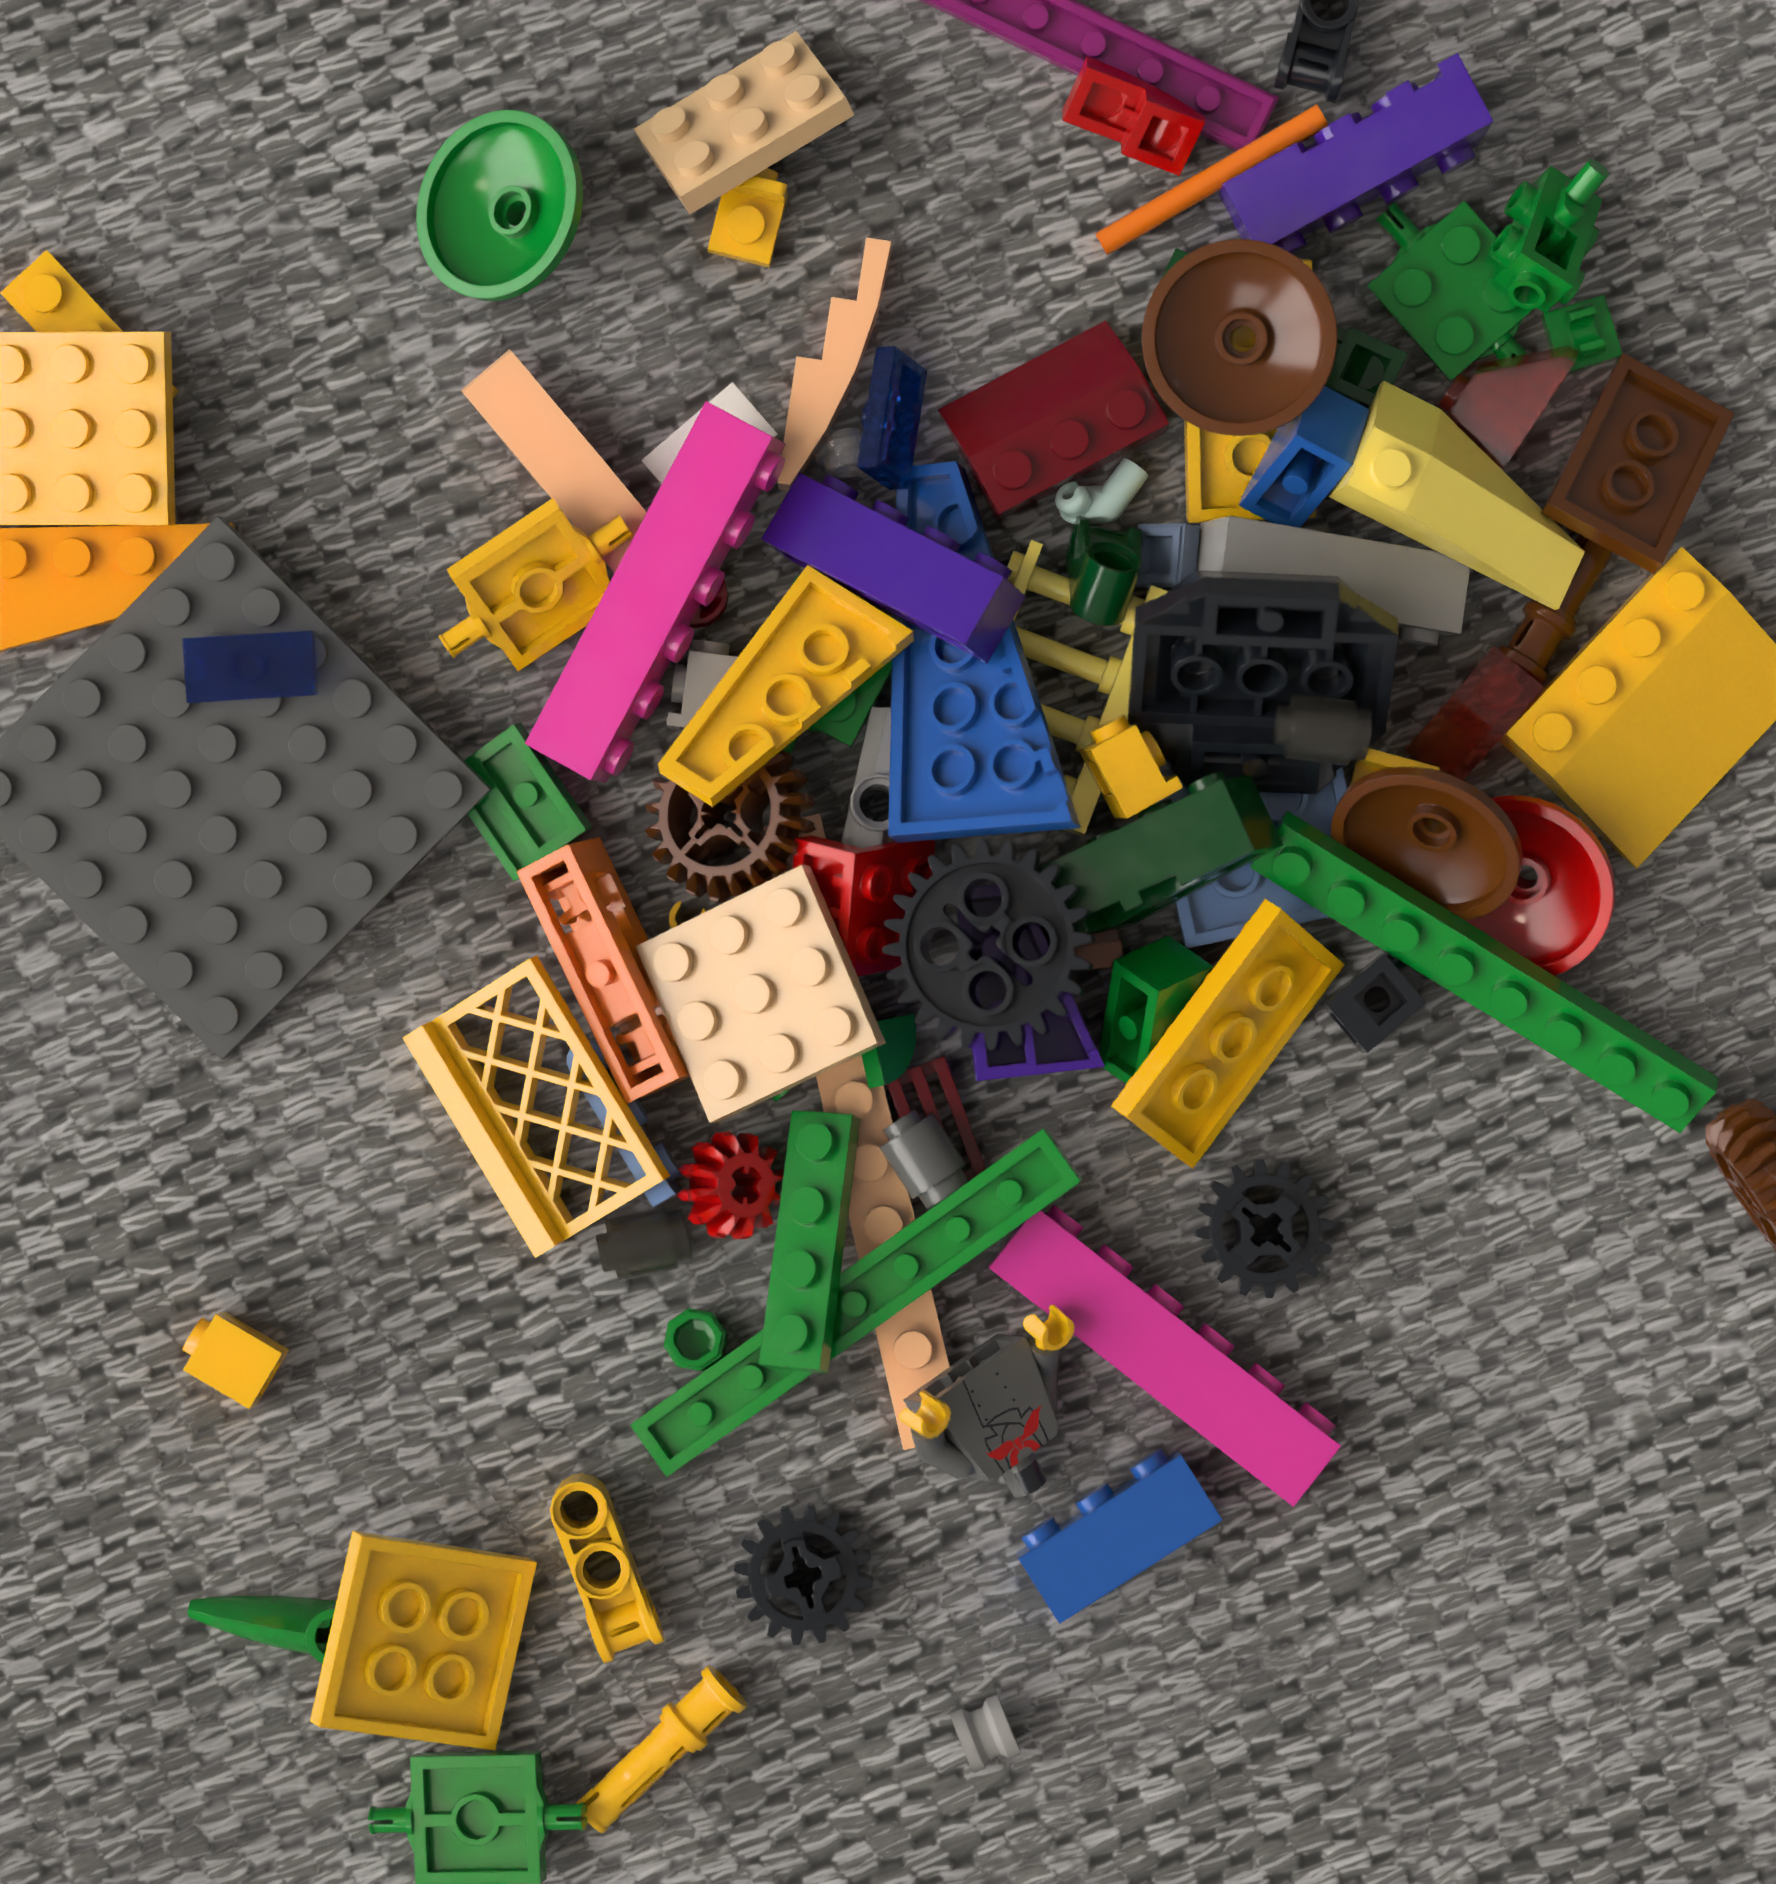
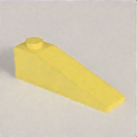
M1386 381L1381 382L1369 407V413L1353 465L1334 486L1328 497L1555 611L1558 610L1585 551L1558 524L1541 514L1542 509L1441 409Z

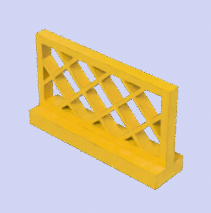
M537 955L526 960L434 1020L418 1027L403 1037V1040L535 1258L670 1177V1174L629 1106L625 1103L624 1098ZM526 977L541 999L537 1020L508 1012L513 985ZM497 996L495 1008L483 1005ZM469 1013L492 1019L487 1051L469 1046L455 1022ZM550 1017H552L556 1025L549 1024ZM506 1024L534 1032L529 1063L500 1055ZM547 1036L566 1041L573 1052L574 1057L570 1075L541 1067ZM479 1061L485 1063L484 1070ZM497 1067L526 1075L521 1105L502 1101L494 1088ZM584 1072L589 1080L583 1079ZM539 1079L568 1087L562 1118L533 1110ZM580 1091L599 1096L607 1108L604 1130L574 1122ZM512 1116L518 1118L517 1124L515 1123ZM531 1122L559 1130L554 1161L536 1156L527 1143ZM617 1127L619 1128L622 1135L616 1134ZM572 1134L601 1142L595 1173L566 1164ZM613 1146L632 1151L645 1171L646 1176L633 1184L608 1177ZM546 1172H550V1173H551L550 1179H549V1177L547 1176ZM564 1177L593 1185L588 1211L576 1219H573L560 1197ZM605 1189L617 1192V1194L603 1202Z

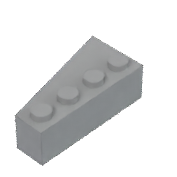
M1233 516L1193 524L1200 526L1196 570L1338 576L1357 594L1398 618L1399 641L1437 646L1438 637L1461 634L1470 568L1439 552Z

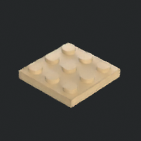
M800 865L636 946L710 1123H719L886 1043L810 866Z

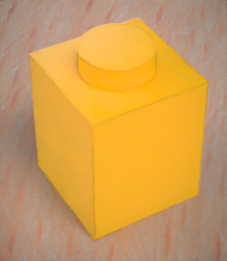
M223 1311L215 1314L211 1322L203 1317L198 1321L182 1349L191 1355L183 1370L250 1409L259 1403L289 1349Z

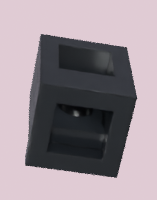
M1380 954L1320 1005L1362 1053H1368L1426 1003L1417 992L1424 983L1413 968L1397 958L1391 962L1385 954ZM1373 987L1384 990L1388 999L1386 1007L1379 1012L1369 1010L1364 1001L1366 992Z

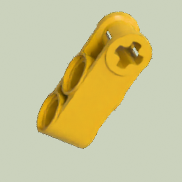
M585 1473L574 1474L562 1480L552 1498L550 1506L551 1521L585 1607L588 1626L603 1663L606 1664L614 1661L615 1653L649 1640L655 1645L665 1642L664 1632L654 1603L647 1588L643 1586L609 1491L604 1483L595 1476ZM579 1490L588 1492L597 1502V1514L587 1521L573 1520L567 1516L563 1509L562 1501L566 1495ZM597 1551L610 1552L618 1559L621 1571L611 1580H597L590 1576L586 1570L585 1560L587 1557Z

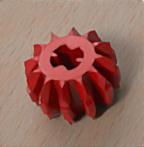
M730 1131L716 1132L711 1137V1143L698 1142L691 1147L696 1164H683L678 1168V1171L684 1177L690 1179L689 1188H683L676 1195L681 1201L694 1202L687 1220L693 1224H706V1234L713 1238H725L727 1235H730L733 1239H748L750 1236H753L754 1227L767 1228L769 1225L774 1224L769 1207L780 1206L781 1194L775 1192V1183L783 1181L784 1175L783 1170H771L770 1168L778 1151L770 1146L759 1147L758 1136L752 1133H739L735 1137Z

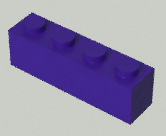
M799 472L761 539L789 561L803 568L809 565L858 597L988 663L1026 597L1008 581L1012 570L980 552L974 561L958 554L957 551L961 545L951 537L930 526L926 527L922 535L907 528L906 525L910 519L895 508L879 500H876L872 509L856 502L855 500L859 493L830 475L826 474L823 481L819 483Z

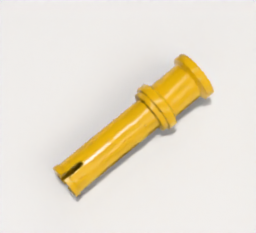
M707 1665L701 1671L703 1679L677 1704L667 1703L661 1709L662 1714L659 1716L661 1722L652 1732L618 1762L594 1788H591L575 1803L586 1804L587 1813L582 1817H587V1822L598 1832L604 1833L632 1803L637 1801L688 1751L691 1753H695L697 1750L702 1751L708 1745L706 1737L732 1712L739 1714L748 1707L738 1690L713 1666Z

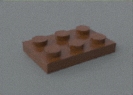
M1622 353L1614 364L1541 514L1655 574L1670 550L1735 413Z

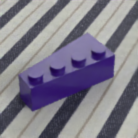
M1458 52L1437 64L1439 72L1434 81L1418 88L1416 82L1410 83L1407 80L1386 92V96L1375 102L1370 107L1373 112L1372 114L1362 118L1359 112L1348 113L1314 135L1316 143L1305 148L1302 141L1296 142L1223 183L1219 196L1241 238L1273 244L1294 254L1307 245L1303 236L1325 225L1329 233L1341 230L1363 216L1360 206L1382 196L1385 203L1390 204L1420 187L1416 177L1438 166L1442 175H1445L1475 159L1476 155L1472 148L1479 145L1494 121Z

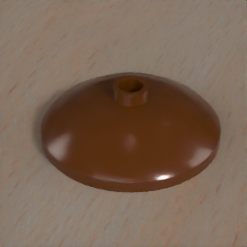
M1231 239L1211 243L1196 249L1179 260L1168 270L1153 291L1146 308L1142 327V350L1145 366L1150 380L1163 401L1181 418L1192 425L1206 431L1228 436H1249L1269 432L1301 415L1315 401L1326 385L1333 369L1338 346V329L1334 307L1317 275L1303 261L1290 252L1273 244L1251 239ZM1241 327L1251 328L1256 336L1254 346L1245 352H1240L1233 345V335Z
M1394 767L1372 772L1350 785L1340 798L1332 817L1331 838L1463 920L1486 915L1501 906L1513 892L1521 873L1523 863L1522 846L1518 833L1509 817L1483 791L1471 783L1446 772L1421 767Z

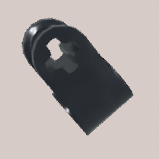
M1299 0L1291 32H1288L1283 47L1274 88L1283 90L1287 85H1292L1325 95L1326 101L1336 103L1350 52L1348 45L1359 0H1342L1345 7L1344 15L1333 21L1318 17L1312 9L1311 0Z

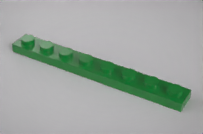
M1288 810L1275 826L1283 846L1251 862L1250 868L1678 1133L1684 1130L1717 1091L1719 1077Z
M1046 1127L841 1273L830 1361L1083 1181V1178ZM761 1330L634 1421L630 1426L662 1472L668 1477L814 1372L773 1369L759 1365L763 1330Z

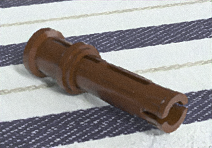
M1580 534L1575 542L1585 553L1560 608L1555 611L1533 599L1527 601L1522 608L1525 617L1507 646H1498L1494 653V658L1505 668L1537 685H1542L1546 680L1547 674L1544 669L1563 639L1571 640L1576 632L1574 617L1613 556L1612 551Z

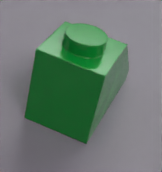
M1165 936L1113 961L1099 1047V1055L1105 1065L1102 1068L1126 1084L1163 1037L1166 1029L1174 1022L1201 986L1204 978L1212 971L1213 966L1170 936Z

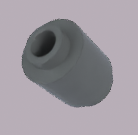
M914 1109L883 1130L890 1141L879 1147L912 1199L919 1196L926 1209L970 1181L962 1170V1167L966 1165L964 1159L934 1113L921 1119L916 1109Z

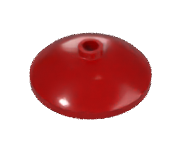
M1508 795L1493 797L1491 799L1509 817L1518 833L1523 853L1522 865L1532 867L1536 871L1538 878L1527 880L1520 875L1513 892L1501 906L1486 915L1465 921L1552 975H1558L1583 961L1596 948L1607 930L1615 904V880L1610 860L1595 834L1584 822L1566 809L1554 803L1529 796Z

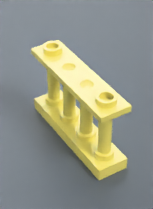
M1031 540L1026 555L1013 551L1007 566L1012 570L1008 579L1011 584L1024 595L1026 590L1070 606L1069 578L1036 566L1043 544ZM1151 585L1145 600L1136 596L1132 597L1124 621L1120 623L1122 625L1120 632L1131 635L1122 659L1110 655L1107 661L1016 626L1027 658L1099 685L1097 691L1109 695L1100 719L1088 715L1087 719L1083 720L1041 704L1051 735L1077 744L1075 751L1079 752L1080 749L1094 742L1089 733L1094 728L1124 714L1128 721L1135 607L1165 595L1168 591ZM1085 761L1078 778L1065 775L1067 787L1081 828L1063 830L1081 837L1086 833L1101 793Z

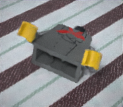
M1055 1304L1049 1306V1316L1044 1323L1035 1314H1030L1023 1321L1024 1329L1031 1335L1029 1342L1026 1337L996 1334L903 1399L907 1408H904L899 1413V1419L910 1427L918 1458L957 1479L966 1477L989 1482L1002 1475L1015 1498L1029 1495L1043 1486L1047 1481V1477L1033 1452L1053 1439L1058 1433L1059 1425L1054 1413L1057 1410L1060 1349L1071 1340L1074 1334L1075 1326L1073 1321Z

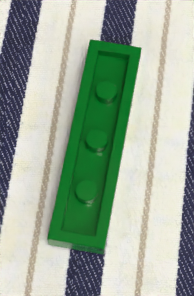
M792 1110L759 1365L766 1368L828 1373L860 1119L852 1114Z

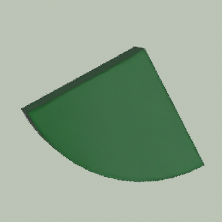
M914 1013L877 1021L886 1043L861 1055L869 1089L894 1082L909 1066L916 1043Z

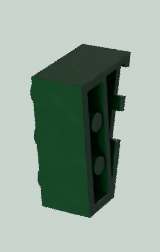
M1223 771L1205 776L1188 786L1190 795L1174 803L1172 799H1168L1154 804L1137 814L1138 820L1122 828L1116 827L1088 840L1086 842L1087 845L1039 867L1038 869L1041 873L1047 867L1058 864L1063 869L1055 886L1058 889L1071 884L1079 887V892L1068 905L1070 909H1089L1091 915L1084 921L1076 924L1077 932L1090 935L1131 927L1283 846L1252 776L1226 779Z

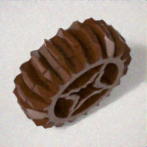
M781 750L719 801L727 806L737 808L730 812L736 814L734 823L743 833L724 826L729 821L724 820L726 811L718 803L711 807L670 779L667 780L662 777L652 779L654 787L663 792L661 801L653 800L644 804L647 812L659 816V822L650 825L644 831L647 833L648 838L663 841L651 855L659 863L670 864L666 873L670 881L677 884L686 882L685 889L687 893L700 898L708 892L711 901L723 904L728 901L731 894L735 898L754 887L772 880V873L780 876L792 870V866L786 860L790 854H798L796 851L798 844L795 842V838H798L800 832L810 833L816 830L814 822L802 818L801 812L810 809L816 803L813 796L798 792L809 779L804 772L798 769L790 770L794 761L790 753ZM695 803L698 816L695 825L690 829L691 813ZM770 803V821L767 831H765L762 817L763 812ZM738 844L752 852L744 859L731 865L715 867L707 864L716 853L723 855L733 845Z
M1748 1098L1740 1104H1732L1718 1113V1118L1705 1126L1706 1144L1710 1149V1155L1719 1168V1172L1723 1175L1752 1223L1756 1225L1764 1239L1776 1251V1115L1763 1102L1754 1098Z

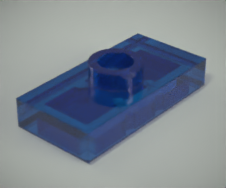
M896 346L876 347L868 401L862 410L863 433L857 468L888 490L908 489L910 485L927 378V370Z
M314 631L182 638L187 703L318 695Z

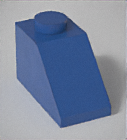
M1324 386L1320 395L1301 415L1277 429L1241 497L1239 506L1271 523L1300 528L1353 465L1369 409Z

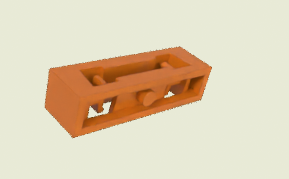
M597 837L568 844L516 871L625 1103L628 1104L656 1094L690 1077L636 948L637 945L648 941V937L601 838ZM550 899L559 900L564 911L561 916H557ZM561 924H570L573 931L565 934ZM614 1026L615 1028L619 1027L621 1033L616 1035V1041L610 1030ZM624 1043L627 1044L634 1059V1062L629 1066L619 1048V1045Z

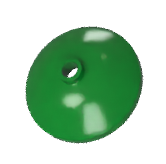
M499 110L470 120L443 143L425 173L418 196L416 213L417 234L423 256L432 272L442 283L457 293L473 299L501 301L528 292L555 270L569 250L575 237L583 205L581 169L576 154L568 140L552 124L533 114L518 110ZM525 211V215H524L522 221L520 222L521 216H522L523 212Z

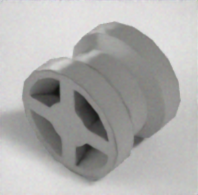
M998 1694L986 1698L981 1708L971 1712L961 1708L950 1713L959 1741L973 1773L985 1769L990 1759L1000 1755L1010 1759L1021 1754Z

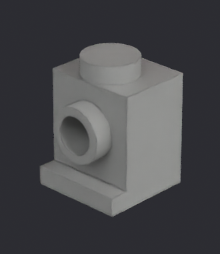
M692 640L688 664H676L671 702L682 703L681 714L668 712L666 725L669 729L684 730L738 658L737 656H729L730 645L713 641Z

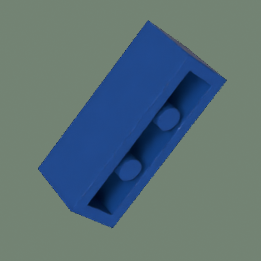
M1162 1448L1155 1450L1129 1468L1134 1476L1130 1481L1112 1491L1108 1483L1100 1485L1075 1502L1080 1510L1075 1516L1058 1525L1054 1517H1051L1021 1537L1026 1547L1016 1552L1018 1560L1059 1624L1222 1521L1219 1513L1178 1450L1169 1456H1166Z

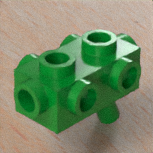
M1588 159L1573 180L1550 166L1532 184L1527 181L1522 182L1509 198L1504 213L1514 220L1512 224L1507 225L1498 235L1490 249L1489 257L1498 262L1493 280L1508 289V297L1516 306L1529 310L1539 309L1546 313L1557 302L1563 305L1568 303L1579 290L1585 277V272L1580 269L1582 260L1591 250L1599 235V228L1594 226L1603 199L1594 193L1609 176L1608 170L1598 161Z

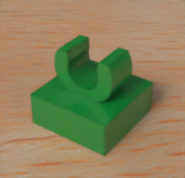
M1604 294L1548 311L1540 316L1559 377L1618 359L1622 354Z

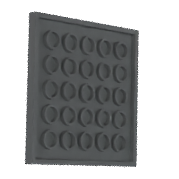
M217 516L0 738V838L221 1060L225 1059L493 790L337 631L220 516Z

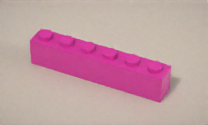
M705 401L525 742L526 745L591 781L606 783L611 774L618 776L622 772L634 749V743L629 739L640 718L647 720L653 714L663 696L664 686L659 684L669 663L671 661L674 663L679 662L692 642L694 629L689 627L692 618L701 604L708 606L717 595L725 573L719 569L730 548L738 549L748 537L755 520V515L751 514L750 511L761 490L765 492L770 491L781 475L785 458L780 456L786 445L785 443Z
M1054 1204L1046 1214L1043 1211H1039L1018 1226L988 1264L989 1269L1048 1315L1050 1312L1049 1306L1055 1304L1073 1321L1075 1326L1074 1335L1294 1507L1341 1447L1328 1436L1336 1425L1307 1402L1303 1404L1299 1411L1292 1408L1278 1397L1285 1387L1284 1384L1256 1362L1248 1372L1227 1357L1235 1347L1206 1323L1202 1325L1198 1332L1190 1328L1177 1317L1184 1308L1182 1304L1155 1283L1147 1293L1127 1278L1134 1268L1131 1264L1105 1244L1102 1245L1097 1253L1083 1244L1076 1237L1084 1227Z

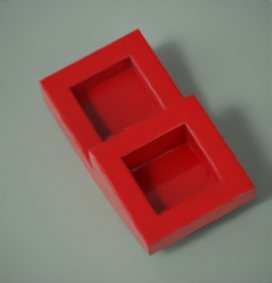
M1088 56L1062 109V121L1120 142L1122 155L1180 176L1205 124V117L1170 94L1129 73Z

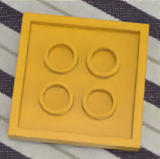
M0 332V525L176 524L171 332Z
M352 1531L310 1722L320 1728L496 1750L537 1562L522 1556Z

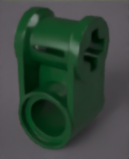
M1077 516L1068 542L1065 569L1066 572H1069L1070 607L1078 617L1087 622L1103 626L1118 625L1124 621L1142 565L1140 553L1142 542L1141 529L1130 527L1127 532L1090 525L1089 518Z

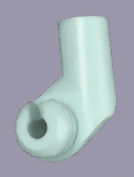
M1123 458L1104 485L1078 486L1076 481L1067 482L1058 489L1055 503L1061 517L1068 523L1075 524L1077 516L1089 518L1090 525L1112 523L1121 516L1149 475L1134 462Z

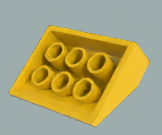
M1680 547L1665 558L1656 573L1650 574L1498 736L1497 740L1626 861L1637 869L1776 721V644L1731 592L1683 547Z

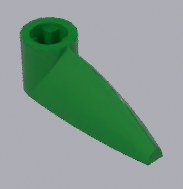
M288 1596L209 1597L191 1600L188 1608V1617L241 1638L294 1652L311 1654L319 1663L323 1664L329 1637H323L322 1628H328L332 1624L337 1601Z

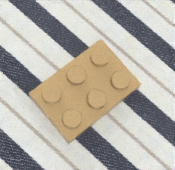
M795 31L782 40L768 45L762 52L729 72L713 78L707 85L674 105L660 110L651 119L634 128V131L642 146L690 215L854 116V113L840 88L798 32Z

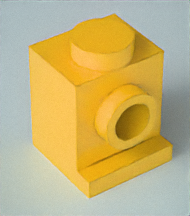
M1124 714L1091 730L1089 733L1094 742L1079 750L1114 818L1127 819L1183 788L1178 776L1163 777L1159 768L1166 763L1162 751L1153 736L1148 731L1140 734L1136 725H1129Z

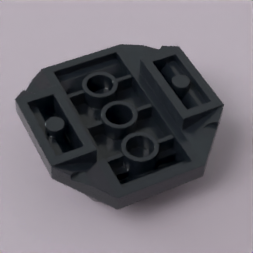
M1194 570L1165 595L1135 607L1128 697V722L1131 725H1136L1140 734L1148 731L1153 736L1164 758L1171 763V770L1187 788L1205 776L1223 771L1226 779L1251 775L1259 792L1318 794L1337 777L1336 771L1359 757L1386 733L1399 636L1398 618L1357 594L1338 576Z

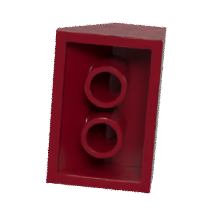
M1106 320L938 409L943 422L997 522L1052 494L1067 482L1076 481L1166 432L1169 425L1142 371Z

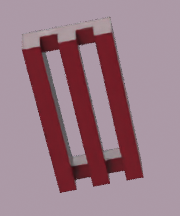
M945 1056L906 1070L897 1080L887 1084L899 1118L911 1112L901 1086L913 1082L926 1117L934 1113L943 1127L925 1078L937 1073L972 1166L971 1169L965 1170L964 1173L969 1180H972L986 1170Z

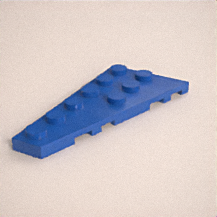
M957 461L897 467L896 510L910 519L906 525L907 528L922 535L926 527L930 526L957 541L961 545L957 551L958 554L972 561L975 560L979 552L994 559L965 468ZM893 615V619L913 631L914 641L892 659L888 836L896 842H911L1081 828L1014 619L989 662L985 663Z

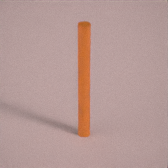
M1316 104L1096 232L1095 235L1108 256L1221 190L1222 184L1296 142H1303L1327 127L1328 122Z

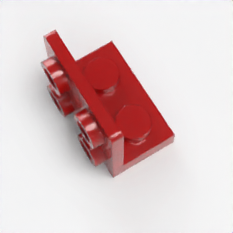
M813 835L795 838V842L798 844L796 850L798 854L793 856L792 869L800 865L811 867L857 977L891 970L902 965L900 957L882 953V947L900 942V933L884 926L885 920L904 918L906 911L897 905L893 897L895 894L914 897L917 890L908 878L910 872L924 876L927 879L933 876L928 857L934 855L935 841L891 842L859 848Z

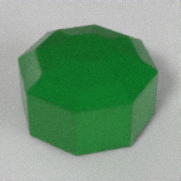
M688 1308L668 1322L663 1346L677 1367L704 1372L725 1357L729 1334L714 1313Z

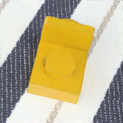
M766 168L721 195L708 245V253L770 268L788 198L787 184L777 181V172Z

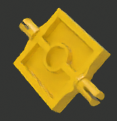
M550 499L447 569L451 579L465 597L470 616L445 633L438 635L450 655L455 658L456 655L485 637L490 643L501 648L517 671H520L588 625L611 581L607 575L603 557L628 540L633 539L632 532L621 516L617 515L615 519L590 536H587L583 530L571 524L555 499Z

